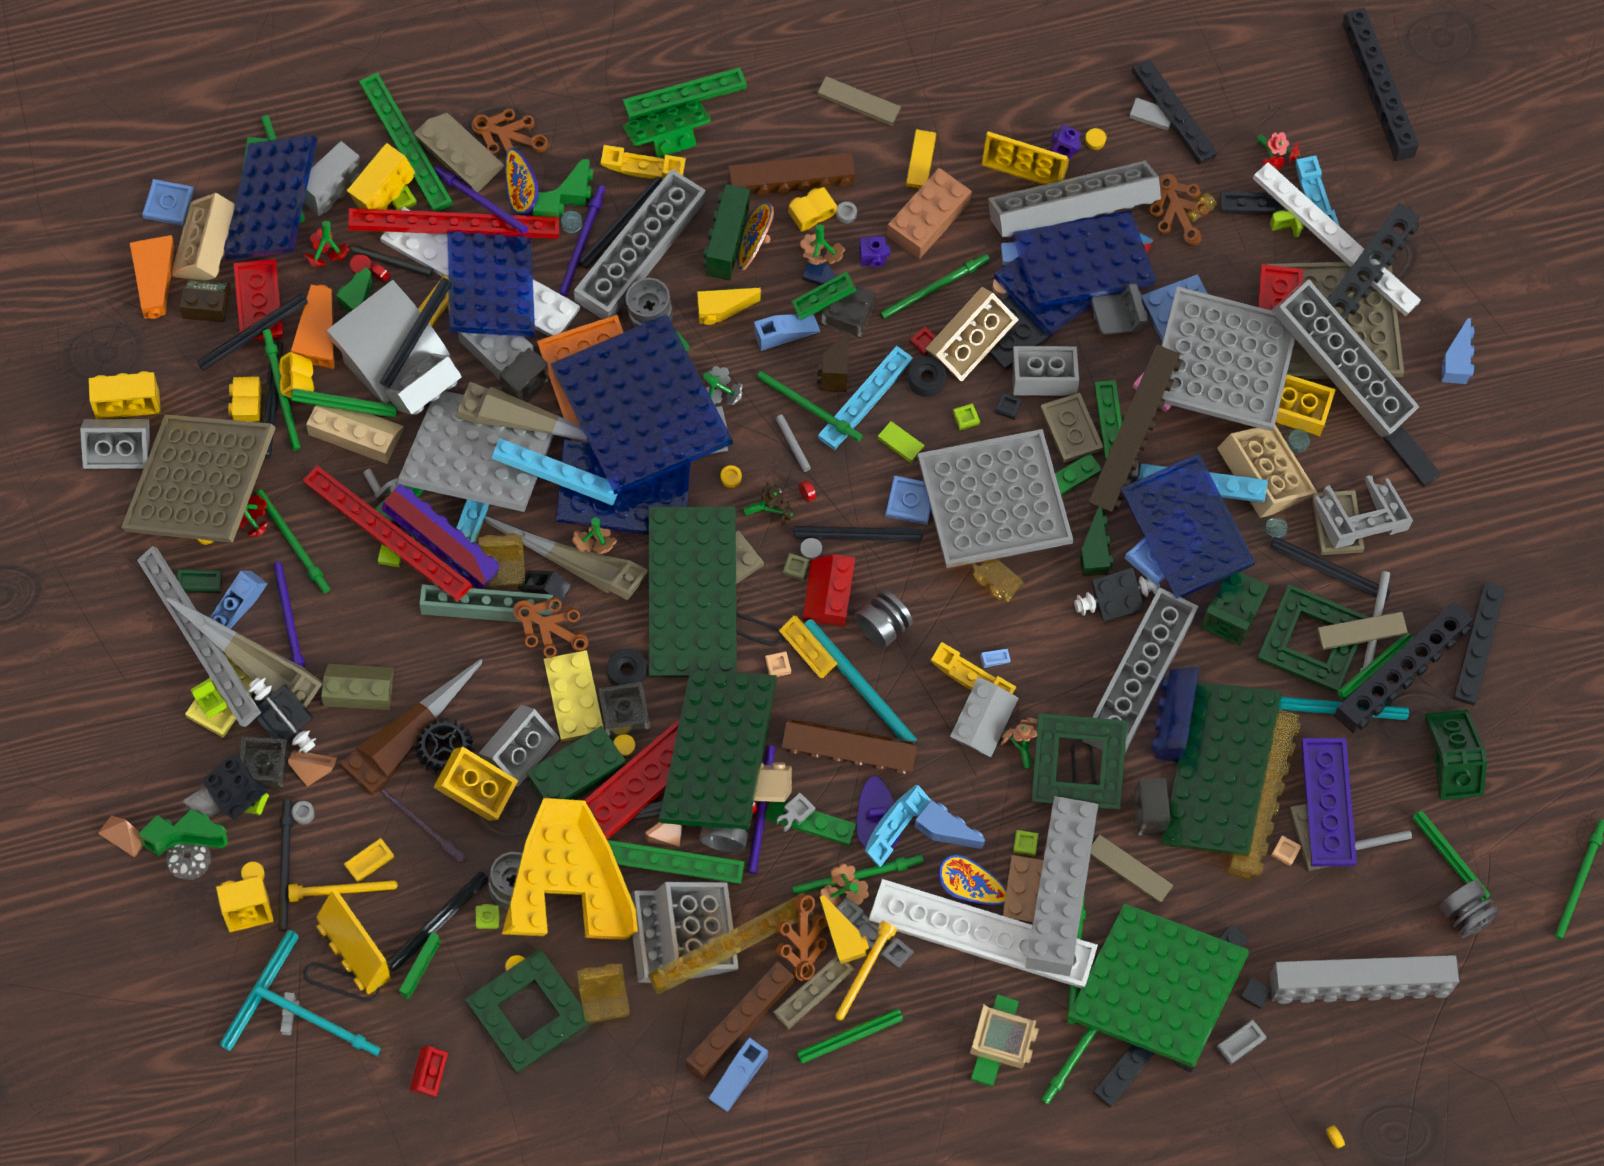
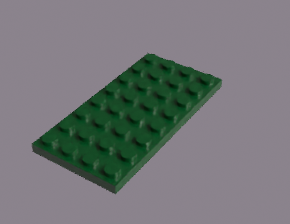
M649 507V677H689L690 669L737 672L736 507Z
M690 669L659 817L660 823L749 830L776 690V675Z
M1195 681L1161 841L1163 846L1250 856L1282 699L1281 691Z

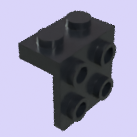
M236 753L230 755L203 779V783L218 809L233 820L241 816L244 811L268 792L263 784L251 776L242 759Z

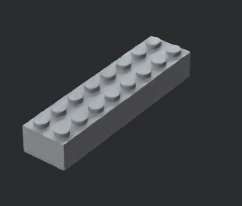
M1146 161L991 197L988 198L990 218L1002 237H1013L1018 233L1033 232L1043 227L1050 228L1059 223H1071L1076 219L1092 218L1097 214L1112 213L1122 208L1130 209L1135 205L1143 203L1151 204L1155 200H1160L1161 194L1159 176Z
M671 169L574 289L575 302L601 319L616 315L626 303L628 288L639 279L646 278L705 204L706 190Z
M1309 279L1300 283L1271 310L1381 438L1392 434L1419 408L1418 404Z
M1160 587L1092 717L1128 721L1125 753L1199 607ZM1082 739L1083 742L1103 751V741Z
M1054 796L1026 969L1070 976L1098 810V804Z
M1456 955L1276 962L1269 974L1272 1001H1278L1280 1004L1291 1003L1292 1000L1310 1003L1314 999L1333 1002L1338 998H1345L1346 1001H1356L1359 998L1368 997V1000H1379L1382 997L1402 999L1404 996H1413L1415 999L1425 998L1426 995L1444 998L1449 996L1459 983Z

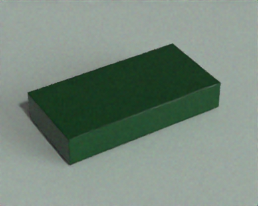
M178 569L177 580L183 590L188 593H221L222 571Z

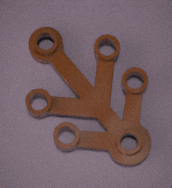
M506 109L503 113L490 118L485 115H478L472 121V130L476 134L483 136L487 150L490 151L491 148L497 149L494 152L490 151L495 157L499 155L500 149L499 145L494 143L490 133L498 135L506 155L507 151L513 148L510 140L530 146L536 153H543L548 147L547 138L543 135L538 134L531 138L514 132L522 128L526 130L532 129L534 127V119L532 116L527 115L521 120L513 122L515 120V112L512 109ZM507 114H511V115H512V117H510V118H507V117H505V116H506ZM503 121L511 123L503 127L496 126V124Z
M1164 174L1159 178L1161 199L1156 200L1150 206L1151 214L1154 217H1160L1163 214L1162 207L1167 196L1171 201L1164 220L1158 224V229L1162 234L1170 233L1175 213H1177L1185 230L1184 240L1190 246L1198 245L1202 238L1198 229L1192 227L1184 209L1195 211L1203 216L1208 213L1209 207L1203 201L1195 203L1178 198L1175 191L1188 194L1191 198H1197L1201 191L1196 184L1188 186L1177 183V179L1173 175ZM1166 181H1170L1168 186H1164ZM1192 189H1197L1195 194L1190 193ZM1201 206H1205L1203 211H1199ZM1155 208H1160L1157 213L1153 212ZM1163 225H1168L1166 230L1161 229ZM1194 232V233H1195V236L1192 237V238H1189L1188 235H1189L1190 233Z
M551 597L547 601L535 604L528 600L517 602L513 608V613L517 620L523 622L524 640L528 647H535L538 644L537 635L533 633L532 620L539 624L544 643L543 653L546 657L552 658L557 653L556 647L552 643L550 631L569 641L572 648L577 651L587 648L588 638L585 633H572L556 624L566 620L570 622L578 621L580 613L577 608L571 607L567 611L542 616L537 612L547 609L557 612L561 609L562 604L558 597ZM557 601L559 604L556 607H552L551 603ZM527 609L528 613L523 615L521 610ZM571 612L577 613L575 617L569 616ZM530 637L535 638V641L532 643H529L527 640ZM579 640L584 641L581 646L576 645V642ZM547 648L554 649L552 653L546 652Z
M801 894L794 900V906L799 911V936L792 929L789 922L780 921L776 925L777 933L786 936L799 950V958L792 952L791 946L785 943H780L777 946L776 953L778 956L786 958L794 966L793 974L797 980L806 981L813 977L815 973L813 963L827 947V940L817 937L819 932L826 927L827 919L825 916L815 915L812 919L813 926L808 932V913L814 909L815 901L812 896ZM812 944L813 949L808 954V948Z

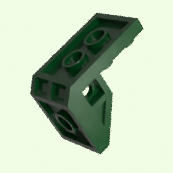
M1230 567L1217 595L1207 609L1201 628L1241 646L1269 585Z
M1468 709L1426 713L1425 723L1436 746L1435 768L1440 800L1484 796L1487 769L1486 749Z

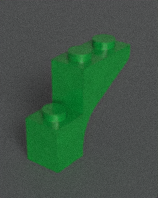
M589 159L581 160L559 188L550 192H538V199L533 208L534 216L560 217V214H564V204L586 206L587 198H591V186H588V182L593 180V168H590Z
M365 267L361 272H357L353 276L352 281L342 286L337 292L338 305L348 313L369 297L372 279L368 268Z
M191 809L175 826L170 820H163L157 815L139 832L142 846L158 857L167 849L180 844L223 848L228 844L225 828L218 823L214 824L203 812L198 813L194 809Z

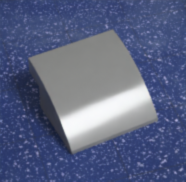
M393 280L327 330L328 338L342 352L344 364L384 404H389L391 400L384 391L386 387L380 384V380L421 314L419 309ZM429 323L394 382L432 353L450 356L445 345Z
M665 882L656 891H633L630 894L636 909L638 932L632 935L638 983L700 978L739 969L727 883Z

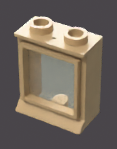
M984 1005L970 1054L1022 1069L1025 1062L1029 1063L1033 1050H1030L1029 1046L1030 1042H1035L1037 1037L1036 1020L1032 1021Z

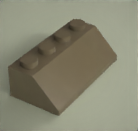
M448 113L428 119L414 133L418 142L450 172L458 176L461 182L477 193L505 167L500 160Z

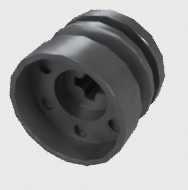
M650 277L642 278L628 288L626 303L630 322L634 328L640 332L651 334L660 332L670 324L673 311L669 290L663 282Z
M881 590L876 597L871 599L872 605L866 604L855 613V620L863 633L874 644L881 648H886L896 639V633H903L905 628L912 625L913 620L907 608L895 595L887 590Z
M702 827L700 842L719 851L741 852L745 850L748 833L741 829Z
M520 852L502 854L494 861L491 867L488 892L496 905L504 909L509 907L513 887L509 885L510 883H515L522 857Z
M1478 880L1464 885L1446 898L1439 906L1448 919L1459 916L1453 927L1458 929L1464 926L1458 932L1461 938L1481 931L1500 913L1497 906L1488 909L1493 904L1492 899L1480 901L1486 891Z

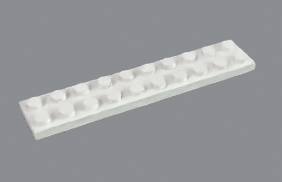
M405 207L402 208L403 211H410ZM385 232L381 237V242L419 264L433 269V272L442 277L445 275L462 285V288L465 290L474 291L481 299L549 337L565 332L580 310V305L455 235Z
M884 879L881 881L869 918V922L875 923L878 926L883 920L895 926L898 932L1079 988H1085L1098 946L1077 939L1070 976L1026 969L1032 930L1031 924Z

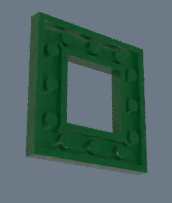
M1288 584L1257 660L1338 694V690L1341 688L1359 643L1333 648L1327 663L1287 648L1286 645L1299 614L1327 625L1366 619L1369 616Z
M1039 713L1032 802L1053 803L1054 796L1096 803L1099 808L1121 809L1128 721ZM1060 737L1103 741L1100 785L1056 781Z
M541 948L465 999L516 1074L592 1023L589 1015ZM535 981L559 1016L522 1041L498 1006Z

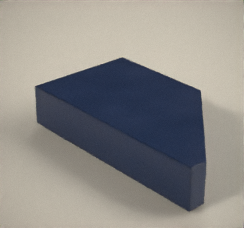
M808 262L802 280L822 285L836 276L829 265L824 263L812 265V263Z

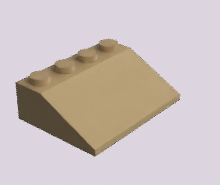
M1276 425L1273 432L1261 428H1253L1232 433L1217 448L1234 476L1268 481L1265 502L1250 501L1260 518L1276 514L1312 497L1313 493H1318Z

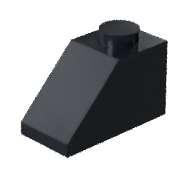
M527 570L518 589L525 593L553 595V597H558L562 603L571 585L555 571Z

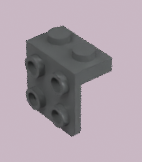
M1129 284L1120 295L1094 296L1091 299L1098 329L1102 335L1138 333L1148 321L1147 312L1142 304V295L1138 290L1137 284Z

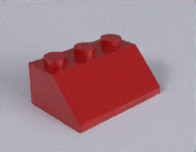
M833 554L811 560L802 621L813 619L816 623L845 627L855 557Z

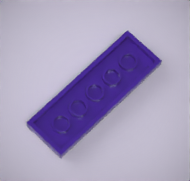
M1302 738L1301 748L1311 867L1356 866L1357 859L1346 738Z

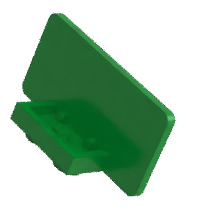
M692 101L688 102L685 106L669 108L665 112L650 114L640 120H631L623 125V130L634 146L652 141L655 155L657 158L696 146L693 128L710 123L711 119L700 102Z

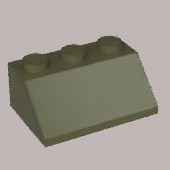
M328 664L323 678L321 696L323 705L390 710L394 668Z

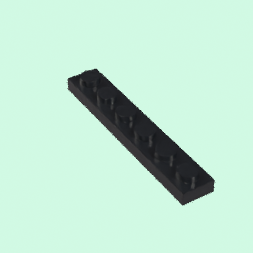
M1147 59L1133 66L1131 72L1153 102L1158 105L1167 117L1171 127L1200 165L1216 157L1218 153L1151 60Z
M1488 582L1483 584L1453 700L1473 706L1476 703L1505 587Z

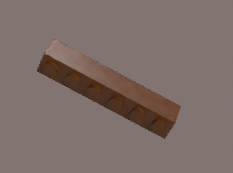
M852 152L729 165L728 177L730 185L750 189V195L764 196L776 192L783 194L789 191H807L813 188L847 187L855 183V169Z
M788 718L782 748H786V751L798 754L799 751L808 752V755L811 757L820 758L821 755L829 756L830 760L842 762L843 759L851 760V763L854 765L864 766L867 763L872 764L876 769L886 770V767L894 768L895 772L907 774L908 771L913 772L918 742Z
M777 962L686 1059V1067L703 1082L794 984L795 976Z

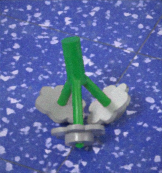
M714 366L711 371L705 372L703 378L710 387L699 390L700 401L705 402L708 406H714L722 401V392L720 390L727 392L726 403L734 405L742 397L741 390L743 385L739 383L734 384L732 389L727 388L726 384L730 382L729 370L725 367Z

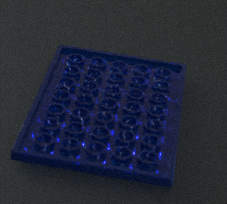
M667 314L551 363L552 370L614 495L734 444Z

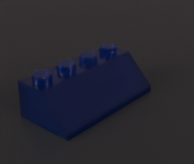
M1197 666L1172 669L1168 677L1163 678L1162 689L1165 690V696L1160 697L1158 709L1162 710L1161 717H1157L1155 730H1159L1158 738L1154 737L1152 743V750H1155L1154 758L1177 763L1179 760H1182L1187 745L1199 671Z

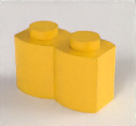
M824 187L814 188L808 193V196L793 199L790 202L788 213L799 229L805 231L817 223L834 216L837 211V205Z
M292 352L281 357L279 363L281 394L291 398L293 389L314 392L313 380L311 378L313 374L311 360Z
M234 377L233 384H229V395L233 397L232 403L228 404L229 416H232L235 421L260 422V378Z

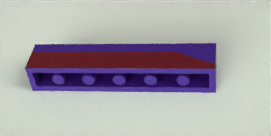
M399 484L383 501L381 510L454 571L469 581L476 589H484L497 575L500 568L498 562L492 556H487L483 553L478 544L471 543L466 539L461 530L454 529L448 524L444 516L436 514L427 502L419 500L410 488Z

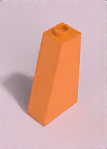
M172 235L131 242V253L144 319H156L166 315L175 251Z
M311 285L307 296L308 303L304 306L291 352L310 359L312 365L334 369L335 347L327 334V330L334 325L332 289L325 285Z

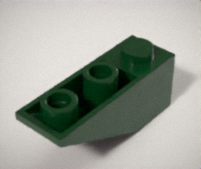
M1102 507L1097 509L1081 550L1082 577L1108 575L1110 567H1113V556L1108 553L1110 536L1105 533L1107 516L1102 513Z

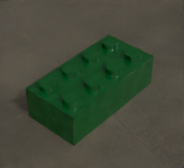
M726 184L724 192L720 191L719 206L718 209H715L713 216L714 225L710 227L708 235L709 244L704 249L703 267L706 268V276L731 281L749 212L750 189Z
M601 725L526 771L527 781L541 801L544 798L577 800L610 779L626 765V760Z

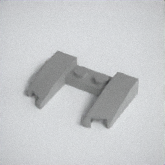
M1366 476L1365 482L1377 510L1352 517L1347 516L1330 485L1324 488L1326 495L1322 499L1318 496L1315 497L1314 502L1321 522L1334 549L1352 545L1355 539L1388 531L1389 535L1409 529L1413 519L1389 479L1386 478L1384 485L1373 482V476Z

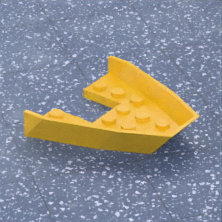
M544 798L524 846L502 934L545 936L547 934L544 893L582 895L585 938L627 940L638 932L636 909L611 847L585 801Z

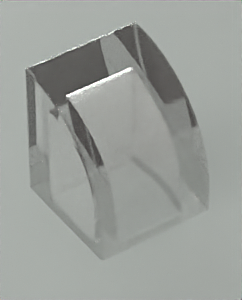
M206 787L183 800L188 811L194 809L198 813L203 812L208 817L220 812Z

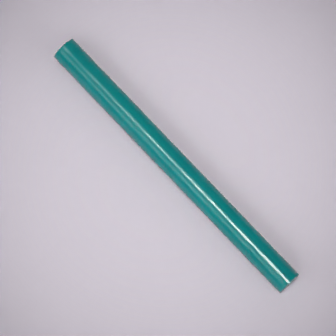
M813 619L805 622L804 625L838 663L836 667L899 739L916 742L917 738Z

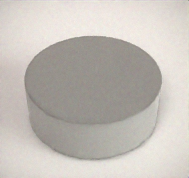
M842 202L837 206L836 217L840 222L851 223L856 219L857 208L853 203Z
M815 538L804 540L800 549L802 557L808 558L810 561L819 558L822 554L820 541Z
M300 801L293 806L292 817L296 823L304 825L313 820L315 812L309 802Z

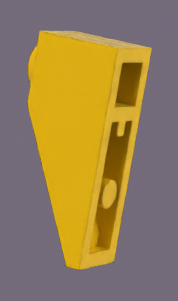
M748 288L697 292L699 324L713 325L722 322L760 301L761 289Z
M824 895L820 896L840 963L843 964L867 956L865 950L869 949L866 936L861 937L854 925Z

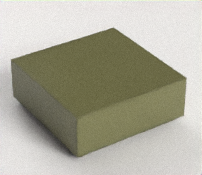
M789 553L783 575L803 581L810 559Z

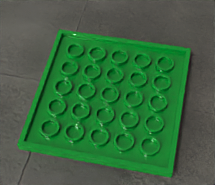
M1124 904L1089 973L1085 988L1082 987L1068 1014V1018L1086 1027L1194 1068L1246 961L1249 951L1246 948Z

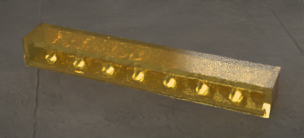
M1279 709L1250 856L1233 855L1228 875L1254 882L1256 875L1260 876L1264 863L1260 862L1262 855L1266 856L1269 847L1266 838L1267 835L1271 836L1275 824L1271 822L1272 815H1277L1280 803L1276 802L1278 795L1282 796L1285 786L1282 778L1283 775L1287 776L1290 768V763L1287 762L1288 755H1293L1296 743L1292 742L1293 736H1298L1301 723H1297L1299 718L1297 714Z
M796 897L647 974L656 993L659 995L777 933L776 925L778 922L785 921L792 925L799 921V911L794 906Z

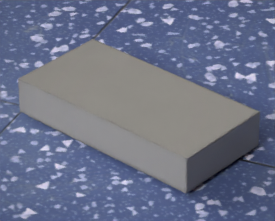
M1136 98L1129 118L1168 131L1170 122L1158 105Z
M1251 1020L1218 1044L1217 1049L1231 1065L1266 1040L1267 1037L1254 1020Z

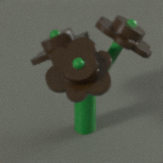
M766 483L762 488L763 493L761 497L763 501L744 507V513L747 516L765 510L783 515L781 523L785 525L786 521H790L793 516V508H790V501L786 502L784 510L772 508L774 506L779 507L783 503V493L781 488H778L776 485L771 486L769 483Z

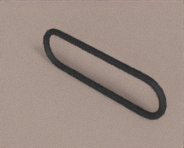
M736 612L738 617L770 627L778 632L780 628ZM736 631L737 635L752 639L754 641L769 646H777L783 640V635L781 633L780 639L777 642L770 643L759 638Z
M1082 739L1076 740L1071 746L1073 783H1077L1074 748L1077 743L1083 742ZM1087 744L1090 749L1092 784H1095L1093 748Z
M312 963L304 971V977L308 983L364 1002L376 1000L380 993L378 987L376 995L373 998L366 999L310 980L307 973L313 966L356 978L353 974L320 963Z

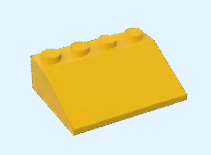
M989 131L987 132L982 159L983 166L1042 185L1064 180L1069 163L1067 156Z
M335 888L331 891L317 915L319 924L316 927L323 937L328 936L331 941L329 946L334 954L337 955L339 953L344 959L341 963L348 973L352 971L356 976L353 980L359 990L362 991L364 989L369 995L378 987L391 980L387 962Z

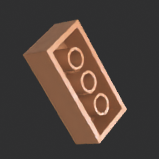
M938 168L890 221L887 228V237L920 259L970 204L972 191Z

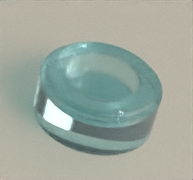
M576 211L564 213L561 218L562 228L570 233L580 230L582 227L581 215Z
M1303 430L1293 431L1288 438L1289 447L1296 452L1305 451L1310 443L1308 433Z
M1271 518L1267 521L1266 532L1269 535L1281 537L1287 533L1288 523L1285 520Z

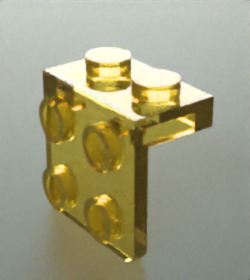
M509 533L505 536L485 535L484 537H479V546L482 552L487 556H492L500 566L497 575L486 587L524 584L525 571L522 535Z
M997 558L986 560L980 567L975 563L972 566L974 579L983 587L987 585L991 590L990 593L999 601L1003 599L1008 602L1024 584V581Z
M622 963L607 964L603 967L585 968L577 971L582 1008L587 1023L629 1016L630 1009L624 984Z

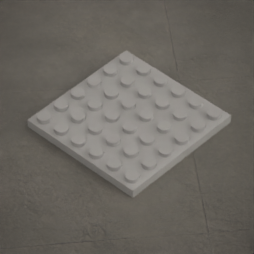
M1177 286L1162 346L1180 353V359L1183 362L1179 371H1174L1171 379L1174 380L1170 392L1165 391L1162 399L1166 400L1165 404L1273 432L1295 338L1270 310Z
M448 391L441 392V396L431 402L398 478V484L524 512L538 476L491 459L499 438L546 456L554 435L510 427L474 424L456 417V412L464 395Z
M1043 429L918 453V461L946 568L1073 543L1071 529Z

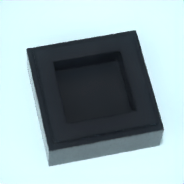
M1002 392L995 413L1015 420L1022 399Z
M1251 978L1240 998L1260 1009L1272 988Z

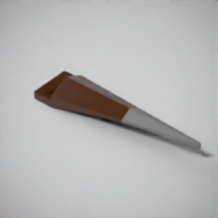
M482 659L475 662L356 747V750L340 763V767L371 796L388 782L414 748V743L418 742L416 735L423 734L420 729L422 727L428 729V721L433 723L449 702L481 666Z

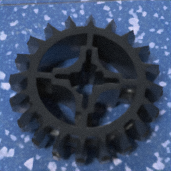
M445 717L444 722L440 723V720L436 718L435 725L428 721V729L422 727L420 730L423 734L416 735L418 742L414 743V747L417 749L415 756L420 757L418 763L420 765L424 764V770L431 769L433 775L437 771H440L441 774L447 761L441 760L451 756L453 750L456 749L453 746L456 744L455 740L457 738L461 740L462 747L471 752L474 751V746L471 745L474 742L473 737H469L470 730H464L465 725L463 723L457 726V720L455 719L449 723L448 718ZM441 733H448V734L445 735V736H440V735H438V734H441ZM429 741L435 747L431 756L426 751Z

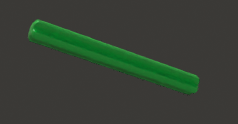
M293 389L291 392V401L391 418H394L397 412L396 406L299 389Z
M1407 633L1393 643L1338 690V695L1341 699L1346 700L1414 637Z
M1423 811L1415 813L1412 819L1463 882L1468 884L1474 880L1479 881ZM1479 881L1481 886L1486 891L1485 895L1480 899V901L1483 902L1490 896V893Z
M899 1009L892 1010L797 1052L798 1059L801 1063L810 1061L903 1020V1016Z

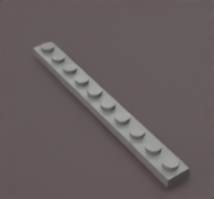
M152 546L137 560L237 721L241 726L246 727L261 714L260 710L223 651L166 600V597L170 596L196 610L158 548Z

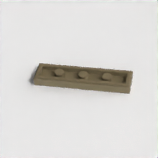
M827 76L817 95L890 126H893L901 109V106Z
M1403 612L1318 627L1317 629L1322 650L1408 633Z
M1099 835L1092 844L1090 857L1157 903L1161 904L1172 889L1173 884L1103 836Z
M838 955L835 956L773 1011V1015L789 1030L849 977L855 969L848 962L841 964Z

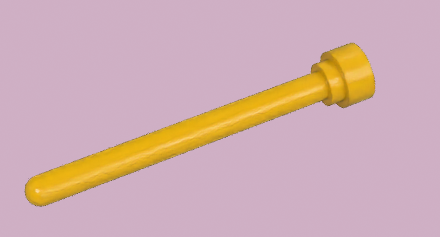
M381 881L304 888L302 885L288 884L289 901L299 902V899H303L305 896L330 895L331 891L335 888L339 894L394 890L398 884L396 881Z
M881 921L878 927L879 936L835 1015L839 1021L843 1020L886 940L894 937L898 930L886 921Z

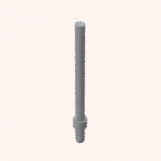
M1382 571L1373 617L1382 616L1390 572ZM1377 640L1368 641L1363 668H1360V672L1373 661Z

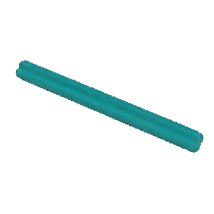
M1282 697L1279 709L1335 714L1337 707L1342 702ZM1384 705V710L1377 717L1372 716L1374 718L1407 720L1409 708ZM1358 706L1360 710H1366L1364 707Z
M291 930L286 932L221 1040L220 1045L222 1048L228 1051L232 1050L263 998L255 994L258 985L266 989L269 988L298 940L299 936L297 933Z

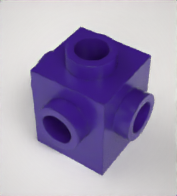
M1062 124L1058 131L1055 130L1051 136L1050 142H1052V147L1050 151L1067 156L1070 160L1072 155L1077 153L1081 146L1079 141L1081 132Z
M873 235L868 238H860L859 253L861 266L880 267L881 265H886V258L890 257V245L886 244L885 237Z

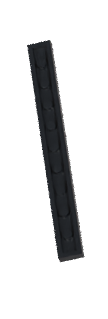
M1231 924L1219 939L1242 947L1249 938ZM1132 1044L1092 1093L1110 1108L1155 1053Z

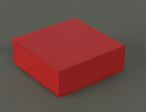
M925 326L910 339V343L925 356L929 353L926 347L936 336Z

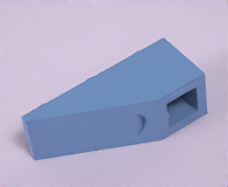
M797 314L772 316L754 322V335L761 351L820 333L814 314L803 320H800Z
M1471 318L1466 320L1444 356L1441 364V382L1467 384L1469 378L1473 377L1474 364H1471V358L1474 355V345H1471V339L1474 336V326H1471Z
M240 571L210 618L231 629L256 602L268 583L252 571Z
M931 801L915 821L914 827L931 840L978 849L984 847L985 839L978 830H972L966 826L965 821L959 816L954 817L951 815L948 809L941 803L936 804L934 801Z
M749 1038L728 1067L709 1100L728 1112L767 1059L768 1050Z

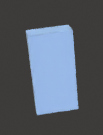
M1008 649L983 652L980 655L983 668L1011 662Z

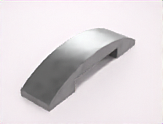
M846 897L837 909L854 925L861 937L866 936L869 950H871L879 936V926L869 922V918L864 915V911ZM891 937L890 940H886L878 957L900 969L914 954V951L898 938L894 939Z

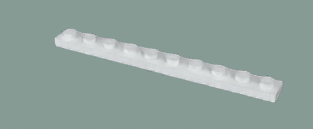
M1267 163L1254 175L1253 179L1352 267L1364 251V248L1271 164ZM1376 259L1369 260L1372 265H1379ZM1384 268L1382 271L1384 273L1383 277L1378 283L1374 282L1372 287L1406 316L1421 300ZM1360 275L1366 281L1368 280L1364 275Z

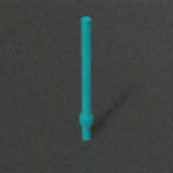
M258 985L255 994L352 1043L351 1046L358 1050L362 1048L375 1056L381 1050L380 1047L366 1041V1037L360 1034L355 1035Z

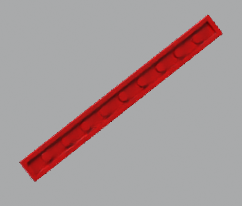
M349 208L348 230L559 239V217L511 215L528 227L527 232L522 234L495 214Z
M316 466L302 480L308 488L456 602L472 588L471 583L319 466Z

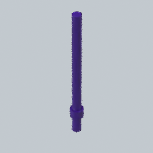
M440 166L434 168L436 174L444 179L443 181L450 187L454 186L522 234L527 232L528 227L458 180V176L452 172L445 171Z
M602 185L597 186L594 197L590 199L588 214L559 290V294L562 296H566L596 213L601 209V200L606 189Z
M277 562L273 566L292 653L291 661L304 667V657L300 653L283 566L281 562Z
M767 746L763 765H772L775 746ZM758 801L748 873L750 874L757 873L767 801Z

